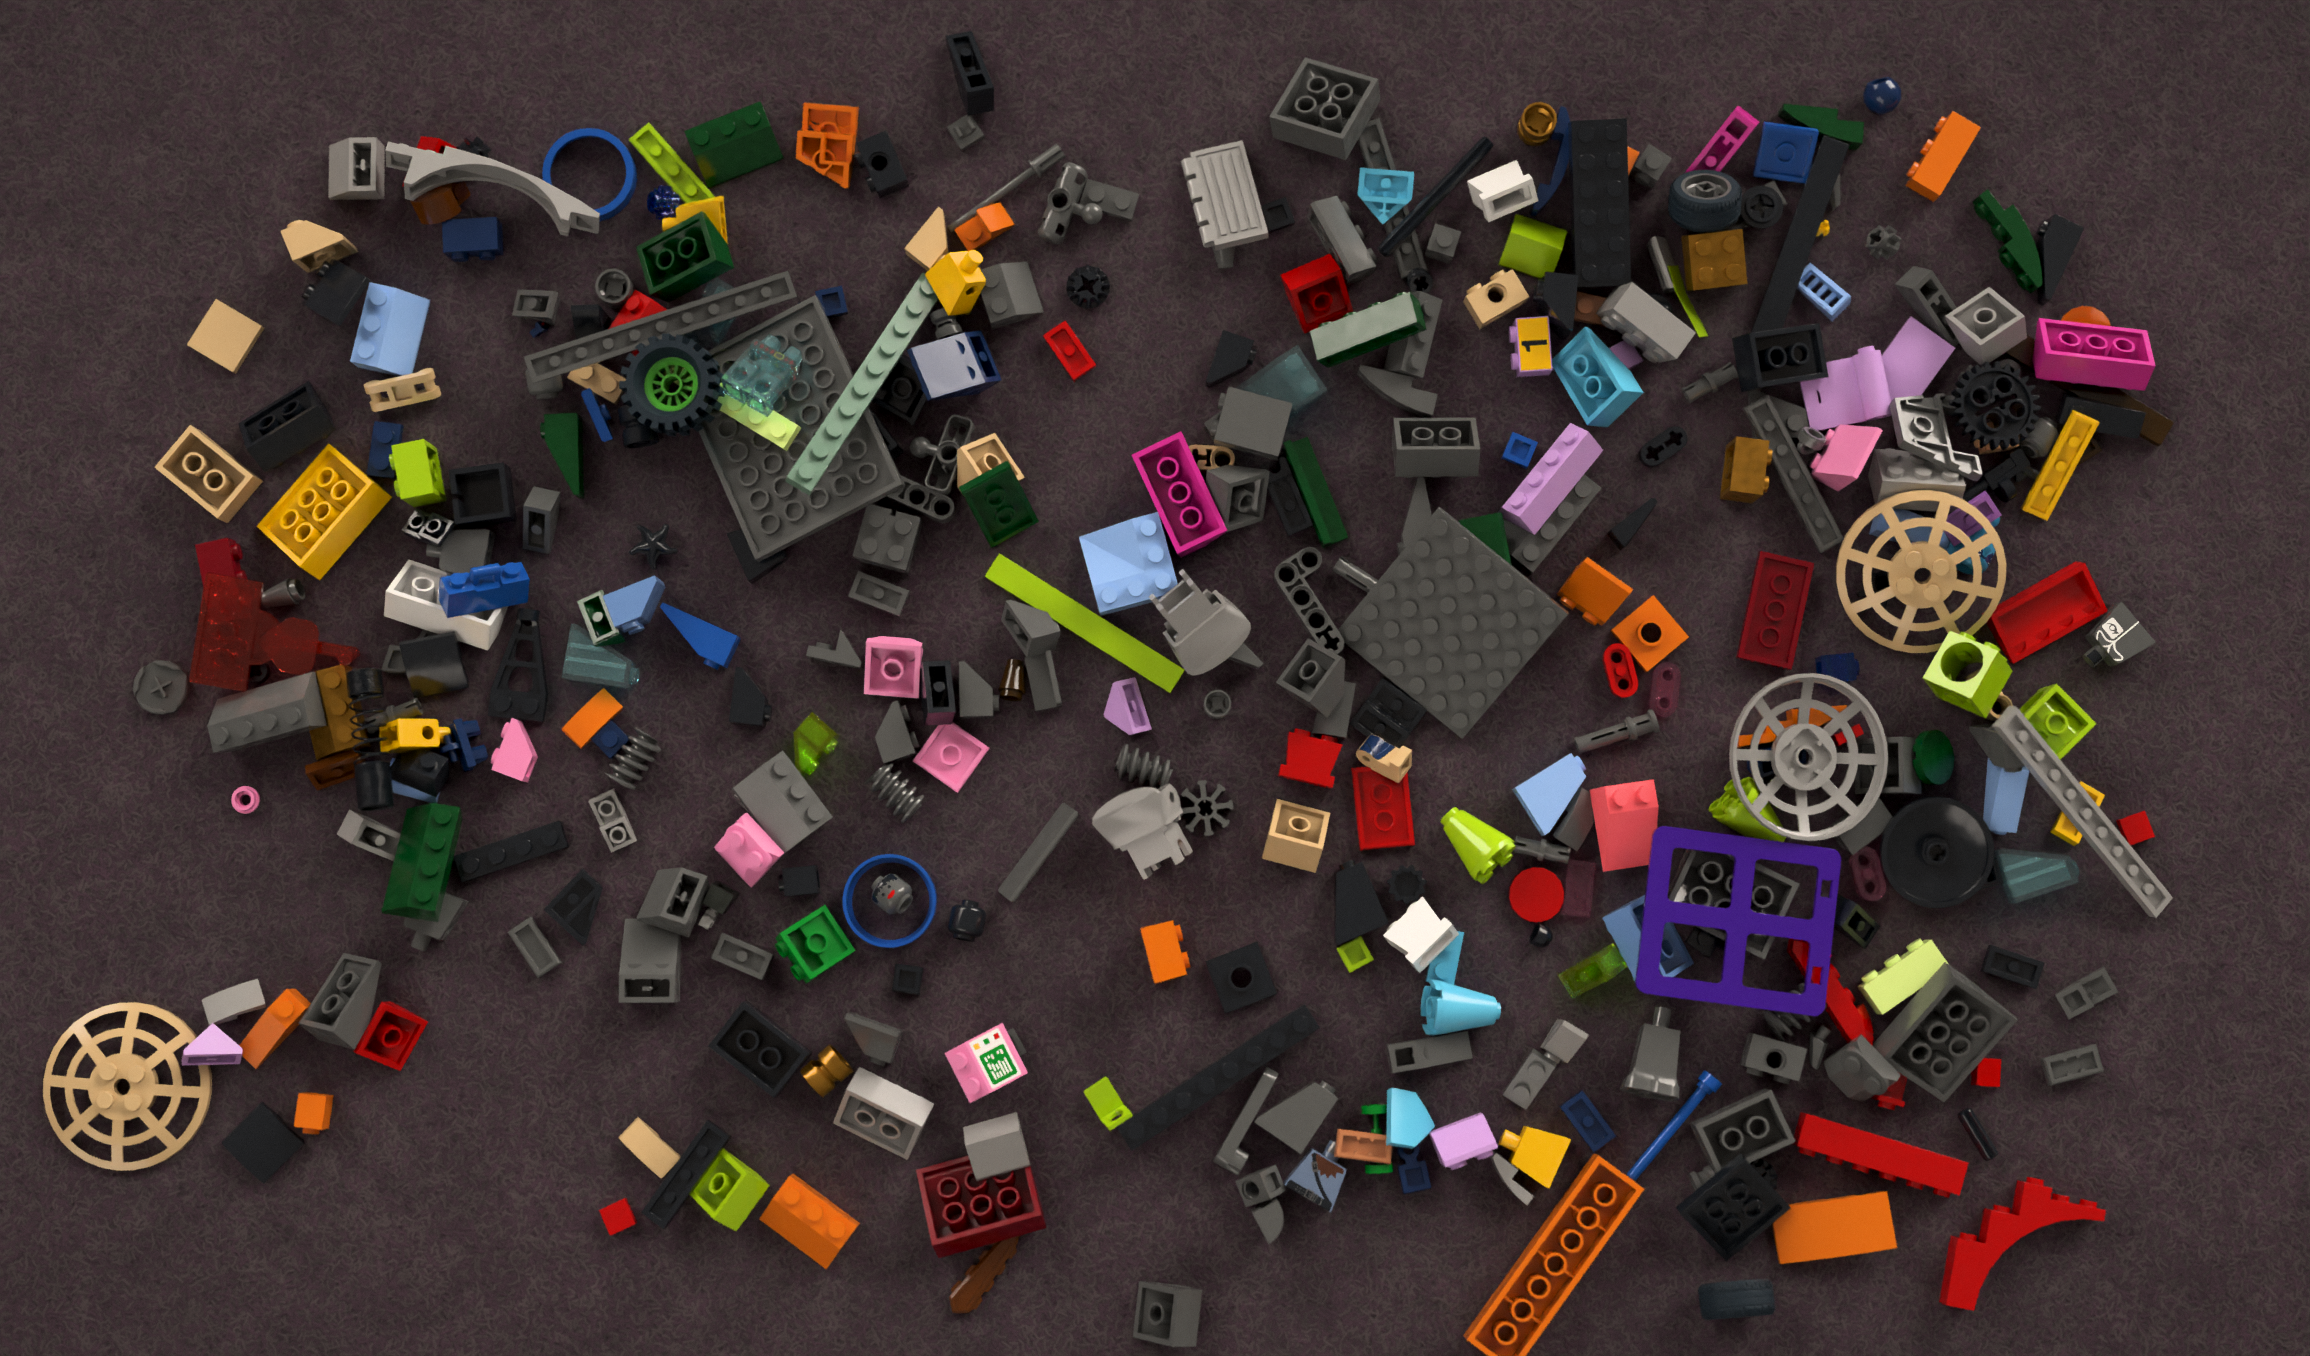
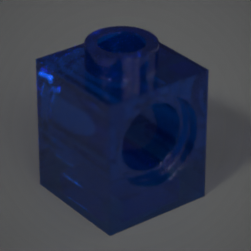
M1854 653L1822 655L1815 658L1817 674L1828 675L1845 683L1857 680L1856 675H1859L1860 668L1858 659H1854Z

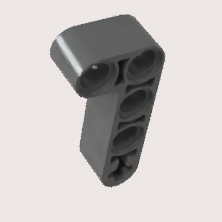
M1306 547L1280 563L1275 569L1273 580L1311 640L1324 647L1327 643L1326 638L1322 635L1319 639L1316 635L1322 634L1328 627L1331 631L1327 632V637L1330 641L1336 640L1338 642L1335 646V651L1332 648L1328 650L1339 655L1344 647V639L1305 580L1319 570L1322 556L1316 548ZM1307 554L1313 555L1316 558L1317 564L1314 567L1308 568L1303 565L1302 557ZM1283 569H1288L1293 573L1294 579L1290 582H1283L1280 580L1278 573ZM1298 592H1303L1308 596L1309 602L1306 605H1298L1293 599L1294 595ZM1319 615L1324 621L1321 628L1311 627L1309 617Z

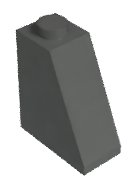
M1323 1080L1320 1084L1313 1081L1256 1116L1254 1122L1301 1154L1338 1100V1097L1333 1095L1336 1089Z

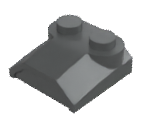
M1859 1035L1823 1061L1829 1079L1848 1098L1861 1102L1874 1095L1884 1094L1888 1087L1897 1082L1901 1076L1862 1035Z

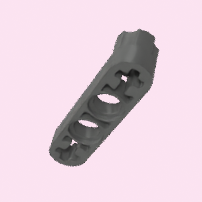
M1269 1067L1264 1069L1213 1160L1214 1163L1235 1175L1239 1174L1249 1156V1153L1238 1146L1279 1073Z

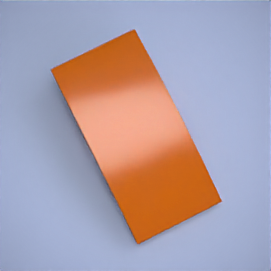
M1886 1191L1788 1204L1791 1209L1772 1223L1779 1264L1835 1258L1897 1248Z

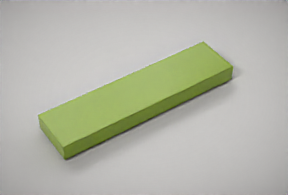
M647 123L629 139L634 148L684 204L715 197L650 123Z

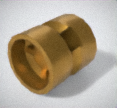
M1534 102L1524 109L1517 126V133L1525 144L1540 146L1548 141L1557 123V115L1554 109L1544 102Z
M829 1044L818 1054V1061L811 1060L800 1072L811 1087L820 1096L824 1097L835 1088L836 1080L842 1082L853 1072V1069L843 1056Z

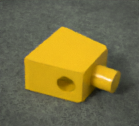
M724 196L681 204L676 208V217L663 218L662 220L664 232L701 211L705 212L728 245Z
M976 250L950 252L925 274L948 316L969 314L986 284V279L978 267L983 261V257Z
M396 719L386 723V726L379 727L380 738H388L385 741H380L381 752L388 751L389 753H404L421 748L432 750L439 747L440 743H444L443 736L451 734L449 727H439L437 719Z
M1523 1126L1520 1135L1505 1129L1499 1140V1145L1512 1151L1508 1162L1541 1185L1550 1188L1571 1139Z

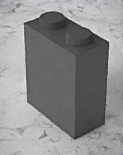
M1228 386L1227 394L1221 393L1217 409L1222 410L1220 419H1214L1210 435L1215 436L1214 444L1277 461L1293 403Z

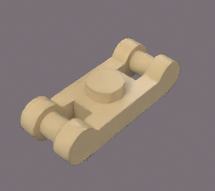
M425 368L416 373L380 381L372 380L364 384L366 394H369L371 397L369 403L373 412L432 400L441 396L440 388L434 382L436 376L433 368ZM423 383L425 389L418 391L416 384ZM387 391L389 397H382L380 392Z

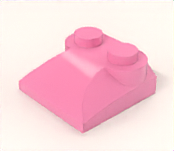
M886 636L867 638L864 694L919 699L920 669L923 656L922 643L910 638Z
M748 813L742 815L735 824L730 826L714 847L751 888L784 854L780 847Z

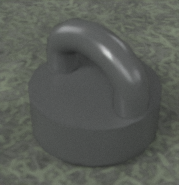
M1803 427L1797 436L1800 440L1797 450L1803 455L1821 450L1826 443L1825 436L1810 427Z

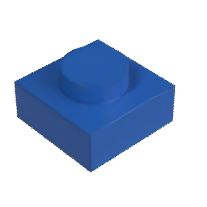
M1512 432L1501 459L1527 469L1538 442Z

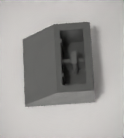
M682 867L658 870L636 918L637 921L689 937L702 909V902L710 888L708 877Z

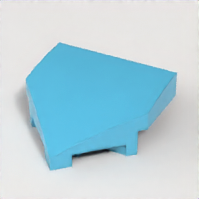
M1360 168L1357 195L1382 225L1412 200L1414 172Z
M1390 1088L1387 1090L1386 1145L1412 1149L1430 1133L1435 1124L1416 1092Z

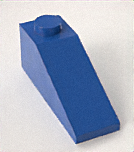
M662 602L660 608L696 653L705 658L703 664L716 670L720 666L728 668L741 638Z

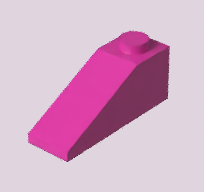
M1737 106L1685 173L1695 170L1721 172L1759 124V121Z

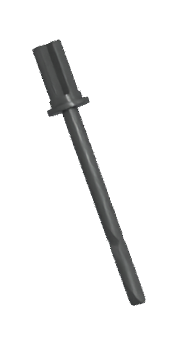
M1056 143L1031 161L1029 159L1030 168L948 226L950 231L953 233L956 228L977 216V209L994 204L1035 173L1039 178H1042L1041 174L1066 157L1061 148Z

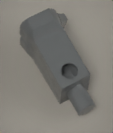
M1655 1007L1652 1025L1644 1023L1639 1028L1630 1071L1623 1079L1621 1091L1645 1099L1675 1102L1679 1099L1680 1087L1677 1083L1676 1074L1680 1031L1669 1028L1671 1009Z

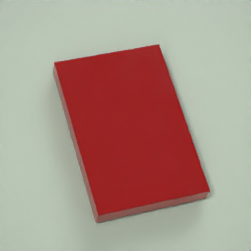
M1367 766L1351 768L1359 851L1415 845L1408 773L1397 783L1371 770Z

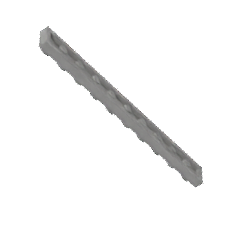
M2009 706L1992 727L2148 916L2157 918L2173 897L2017 706Z

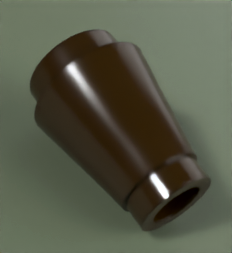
M1017 659L1007 660L998 689L1001 692V699L1007 701L1022 700V695L1025 694L1023 661Z

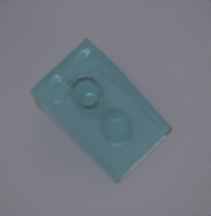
M1298 345L1274 359L1237 387L1240 390L1293 403L1289 419L1321 400L1327 394L1326 387Z

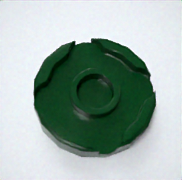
M1939 730L1923 731L1917 736L1913 745V752H1916V759H1913V767L1923 783L1932 785L1944 784L1950 778L1953 771L1954 754L1952 745L1948 737Z

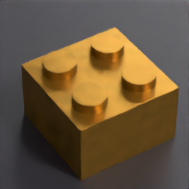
M1742 229L1681 236L1687 290L1747 284Z
M1736 436L1726 445L1720 499L1753 503L1763 496V492H1767L1769 476H1765L1766 466H1770L1772 460V449H1769L1768 440Z

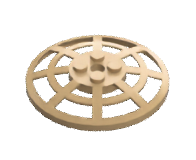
M1912 490L1898 493L1879 501L1867 509L1846 533L1836 562L1838 594L1847 615L1854 625L1878 644L1908 653L1938 651L1942 643L1928 646L1905 645L1904 642L1909 630L1930 631L1944 627L1947 633L1952 631L1960 634L1954 621L1959 619L1970 608L1976 596L1991 598L1990 605L1982 617L1970 629L1965 631V633L1971 636L1975 634L1996 610L2006 581L2004 548L1989 520L1976 507L1962 498L1933 490ZM1912 501L1939 502L1935 518H1913L1899 522L1892 507ZM1950 505L1960 508L1971 515L1984 528L1986 534L1972 542L1961 529L1946 522ZM1882 513L1890 528L1885 530L1875 540L1868 553L1852 549L1854 540L1862 529L1873 518ZM1915 527H1932L1928 541L1913 543L1910 542L1904 530ZM1943 531H1947L1955 536L1965 547L1950 555L1939 545ZM1895 536L1901 549L1895 553L1891 561L1876 557L1882 546ZM1990 544H1993L1998 561L1996 588L1980 585L1982 566L1978 552ZM1971 557L1973 565L1972 583L1957 579L1956 565ZM1847 559L1864 564L1862 581L1867 597L1853 603L1850 602L1845 583ZM1872 567L1886 571L1889 587L1876 593L1873 591L1871 581ZM1920 568H1926L1930 571L1929 578L1922 582L1915 580V572ZM1953 590L1967 593L1968 595L1964 602L1950 614L1943 601ZM1896 596L1898 600L1906 604L1902 618L1899 619L1890 614L1880 603ZM1873 607L1875 612L1884 620L1898 627L1893 641L1885 639L1872 631L1860 619L1857 613ZM1933 607L1940 619L1928 623H1913L1918 608Z
M138 1002L103 1006L87 1013L74 1022L62 1034L54 1046L48 1059L43 1079V1099L46 1114L61 1142L84 1161L101 1168L116 1171L151 1167L168 1160L181 1151L193 1139L201 1127L209 1109L212 1094L210 1065H198L200 1087L183 1086L181 1068L174 1055V1052L187 1042L190 1044L197 1038L195 1032L183 1020L171 1012L154 1005ZM128 1011L124 1028L107 1030L92 1038L84 1026L90 1020L104 1014ZM140 1012L164 1020L180 1034L165 1044L155 1035L136 1029ZM75 1033L82 1047L72 1059L67 1075H52L53 1066L60 1050ZM123 1036L119 1054L105 1057L97 1046L99 1043L110 1038ZM134 1038L150 1043L157 1051L147 1059L133 1054ZM88 1053L95 1062L96 1067L92 1071L90 1078L75 1077L80 1062ZM165 1059L171 1070L173 1085L159 1084L158 1076L154 1069ZM121 1079H126L130 1084V1090L125 1095L119 1093L117 1089V1084ZM50 1086L65 1088L67 1107L74 1121L64 1131L59 1126L53 1112ZM73 1089L88 1090L92 1105L82 1114L79 1113L76 1106ZM157 1095L172 1096L166 1112L158 1121L149 1109L153 1106ZM181 1097L199 1098L192 1121L184 1133L176 1139L165 1127L176 1114ZM98 1114L111 1119L112 1136L100 1133L88 1123ZM139 1117L149 1128L141 1134L124 1137L125 1120ZM83 1130L93 1139L111 1145V1161L89 1155L78 1148L71 1139ZM155 1135L168 1147L150 1158L135 1162H124L123 1146L142 1143L153 1138Z

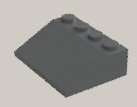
M1686 849L1670 888L1668 899L1674 902L1727 908L1730 904L1734 857L1726 854ZM1755 863L1751 910L1756 913L1785 916L1800 884ZM1695 926L1724 941L1726 940V933L1722 929ZM1751 933L1747 936L1746 951L1765 960L1775 937Z
M1944 962L1873 1043V1047L1896 1071L1945 1102L2017 1022V1018L1965 975Z

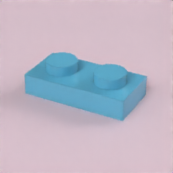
M1457 931L1459 935L1428 965L1426 982L1432 979L1454 985L1464 932Z

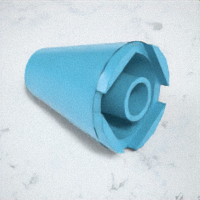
M1429 979L1428 982L1431 985L1424 986L1421 999V1016H1426L1427 1024H1422V1027L1427 1035L1434 1036L1493 1025L1496 1019L1500 1018L1501 1005L1493 996L1439 980Z

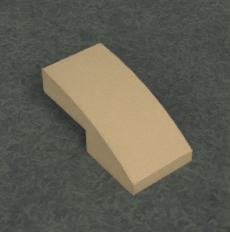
M639 1117L619 1136V1139L661 1179L681 1158L675 1150L666 1144Z

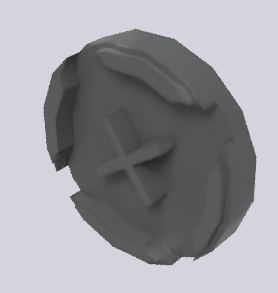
M156 660L138 671L134 679L133 693L142 709L152 714L167 715L176 712L185 704L190 693V682L188 675L181 666L171 661Z

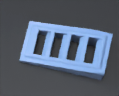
M1809 263L1804 268L1797 289L1829 320L1833 321L1850 305L1851 296L1813 264ZM1813 274L1816 278L1806 287L1803 283ZM1821 282L1823 286L1816 293H1813L1812 290ZM1830 290L1832 293L1823 301L1821 297ZM1837 297L1839 301L1831 308L1829 304Z

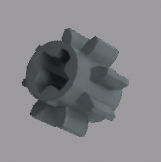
M1878 225L1877 228L1873 229L1868 234L1867 244L1865 245V247L1871 250L1870 255L1876 259H1880L1882 256L1887 260L1895 255L1900 247L1899 241H1901V237L1896 235L1897 230L1889 225L1886 228Z

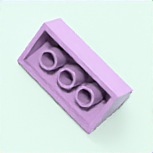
M1570 423L1497 513L1502 512L1504 519L1535 535L1602 453L1603 449L1588 431Z

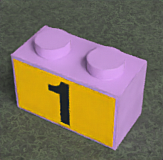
M1549 317L1516 318L1513 326L1509 327V342L1514 343L1515 353H1511V369L1516 370L1517 377L1550 375L1553 368Z

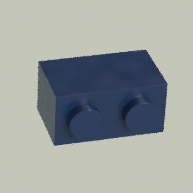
M497 217L453 219L442 222L443 253L448 258H452V261L465 262L469 260L468 257L494 260L496 255H503L502 223Z

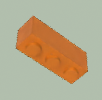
M1954 111L1946 118L1942 116L1933 129L1937 132L1934 139H1928L1920 151L1923 154L1922 159L1919 163L1915 161L1908 170L1906 176L1910 177L1905 186L1934 202L1943 192L1981 127Z

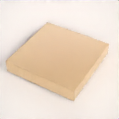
M215 299L187 345L236 374L264 330V327Z

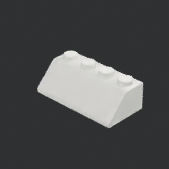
M408 560L386 590L384 616L436 634L455 632L458 641L488 651L498 636L508 606L447 618L439 601L440 577L452 574Z

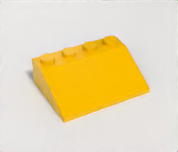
M328 443L260 521L257 527L299 567L320 581L392 496Z

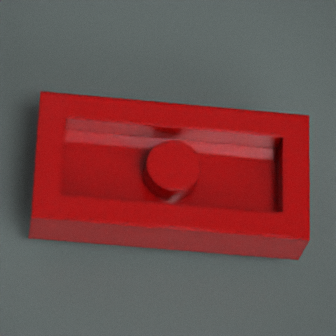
M1066 320L1043 335V338L1073 382L1096 367L1095 362Z

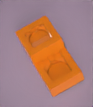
M603 688L565 724L562 731L582 749L591 741V738L622 711L623 706Z

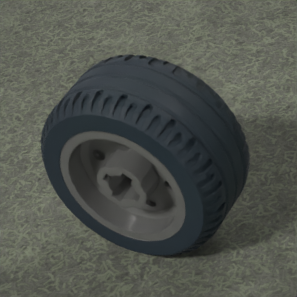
M1695 170L1684 173L1677 177L1670 186L1669 216L1677 225L1689 231L1712 233L1725 230L1732 226L1740 216L1741 186L1734 178L1719 171Z
M1753 1279L1701 1284L1698 1288L1701 1316L1705 1320L1772 1315L1776 1308L1772 1282L1768 1279Z

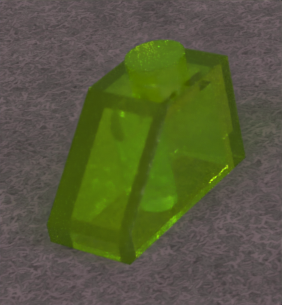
M1614 943L1559 973L1558 977L1570 997L1574 998L1612 979L1628 966Z

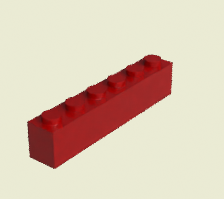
M1800 1112L1794 1134L1796 1142L1792 1143V1145L1799 1146V1153L1815 1157L1816 1152L1826 1155V1161L1842 1165L1843 1160L1853 1163L1852 1169L1869 1173L1870 1168L1880 1171L1879 1177L1891 1181H1896L1897 1177L1907 1179L1906 1185L1921 1190L1924 1185L1934 1187V1194L1947 1198L1950 1197L1951 1193L1960 1195L1968 1167V1162L1802 1112Z

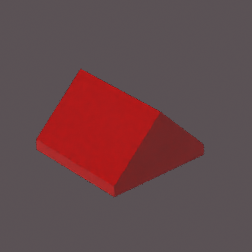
M392 1001L381 1002L354 1052L401 1071L428 1021Z

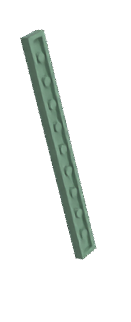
M922 272L787 475L785 482L810 496L939 299L927 280L925 273Z

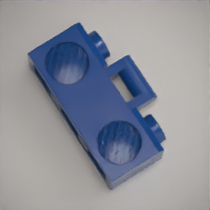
M510 562L502 566L495 563L470 568L469 573H453L450 576L440 577L439 601L447 618L527 603L530 579L522 562Z

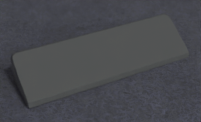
M1062 803L999 887L998 892L1009 901L1016 902L1078 818L1079 813L1067 804Z

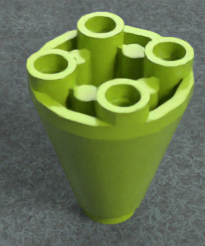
M1743 778L1740 780L1741 786L1752 804L1761 792L1758 790L1753 778ZM1730 780L1725 785L1724 790L1726 792L1709 806L1708 810L1713 814L1715 820L1745 837L1784 842L1786 837L1778 835L1762 826L1748 812L1736 792L1733 780ZM1768 802L1760 814L1775 825L1784 828Z
M1454 807L1441 819L1440 823L1444 826L1443 829L1470 876L1475 881L1484 884L1493 875L1492 870L1498 865L1501 867L1505 866L1512 859L1513 854L1511 852L1516 847L1514 841L1466 811Z

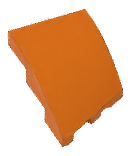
M803 103L802 130L797 131L796 159L811 166L820 174L840 184L843 188H849L851 181L859 107ZM809 125L813 128L814 131H808Z

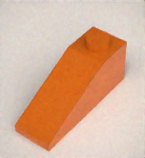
M286 989L269 1006L239 1045L242 1048V1057L257 1069L299 1025V1021L311 1003L296 989Z

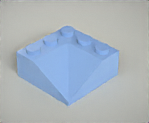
M1158 512L1133 518L1079 537L1100 616L1151 603L1152 601L1149 598L1151 594H1154L1159 600L1178 584Z

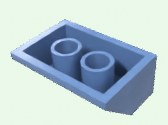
M1645 895L1602 917L1608 932L1612 935L1619 949L1620 955L1632 973L1634 981L1636 978ZM1667 922L1663 930L1659 973L1662 976L1674 977L1694 964L1674 924Z

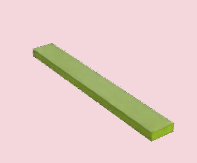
M1000 553L985 575V578L1031 607L1048 612L1055 622L1168 693L1172 692L1185 669Z

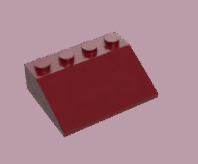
M969 1156L916 1170L931 1243L938 1258L1047 1228L1031 1166L978 1181L975 1179Z

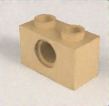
M1513 269L1507 273L1501 270L1490 277L1491 282L1484 286L1480 283L1476 284L1466 291L1468 295L1463 302L1479 329L1525 304L1529 299L1528 293ZM1492 291L1499 293L1502 301L1498 303L1490 301L1488 293Z

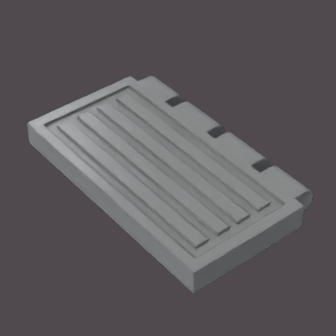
M1243 140L1190 152V157L1181 161L1185 179L1188 180L1186 183L1191 202L1195 203L1193 204L1197 224L1201 226L1199 232L1204 247L1214 246L1216 251L1269 238Z

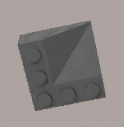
M1305 57L1269 116L1273 138L1346 160L1381 101L1378 79Z

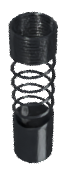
M379 668L353 669L346 672L347 697L356 700L352 701L348 707L353 711L361 713L353 715L350 718V722L363 727L355 729L351 736L358 740H364L352 747L354 752L364 754V756L357 758L353 762L355 765L357 809L360 811L390 809L394 806L392 774L390 771L391 763L387 761H369L356 764L361 759L376 755H388L389 752L372 753L355 750V747L361 744L385 741L388 738H361L354 736V733L370 727H383L387 724H361L352 721L353 718L360 715L380 713L386 710H361L351 707L352 704L358 701L384 697L382 670Z

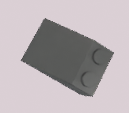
M343 953L298 1024L320 1041L355 1049L370 1023L382 963L378 960Z

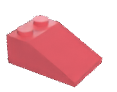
M1654 779L1590 789L1603 872L1649 865L1652 834L1657 828L1658 801Z

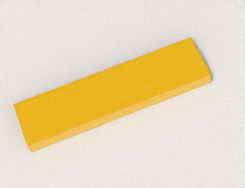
M2072 410L2021 507L2023 511L2048 521L2100 423L2098 420Z

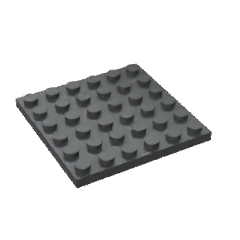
M1438 507L1338 631L1348 646L1463 739L1569 612L1441 507Z

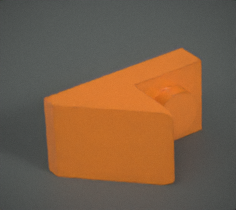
M999 202L977 209V216L954 231L969 252L970 250L979 249L1015 226V224Z

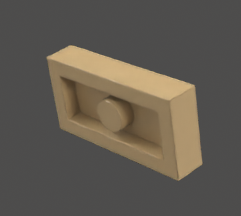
M598 363L571 371L567 377L586 389L591 388L595 394L617 405L624 392L620 389L619 381H626V378Z

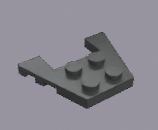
M1938 393L1930 398L1918 395L1897 397L1892 400L1889 406L1899 448L1950 471L1959 473V475L1973 481H1978L1983 473L1979 456L1953 451L1944 414L1950 415L1957 409V407L1949 405V402L1956 399V397Z

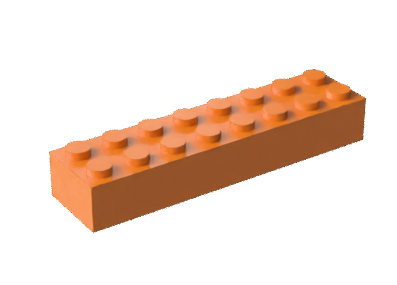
M1593 1153L1463 1335L1466 1340L1488 1356H1526L1641 1195L1644 1188L1602 1157Z

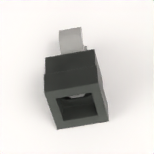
M720 881L712 883L702 902L709 908L698 925L707 930L712 928L718 914L721 913L723 915L727 913L739 892Z

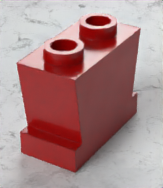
M1295 728L1294 733L1288 732L1286 765H1280L1278 776L1332 789L1335 777L1330 776L1342 744H1338V739L1331 736L1322 735L1321 739L1310 737L1311 732Z

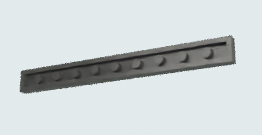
M785 271L524 356V360L531 380L535 384L637 350L635 347L640 342L648 346L650 343L647 338L656 336L662 339V334L670 333L674 337L677 334L684 335L794 299L797 295L789 272Z

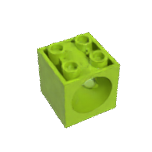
M1949 631L1924 674L1923 679L1937 698L1986 718L2013 671L2007 664V659L1999 652L2000 648L1989 642L1984 644L1976 642L1973 636L1965 632L1957 634ZM1972 663H1983L1980 672L1974 678L1965 682H1955L1958 673L1965 666Z
M2058 684L2040 688L2019 709L2059 759L2064 757L2096 725Z

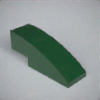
M1783 104L1778 111V117L1789 125L1818 129V141H1821L1823 136H1827L1849 144L1848 149L1857 150L1863 143L1864 122L1837 120L1838 109Z

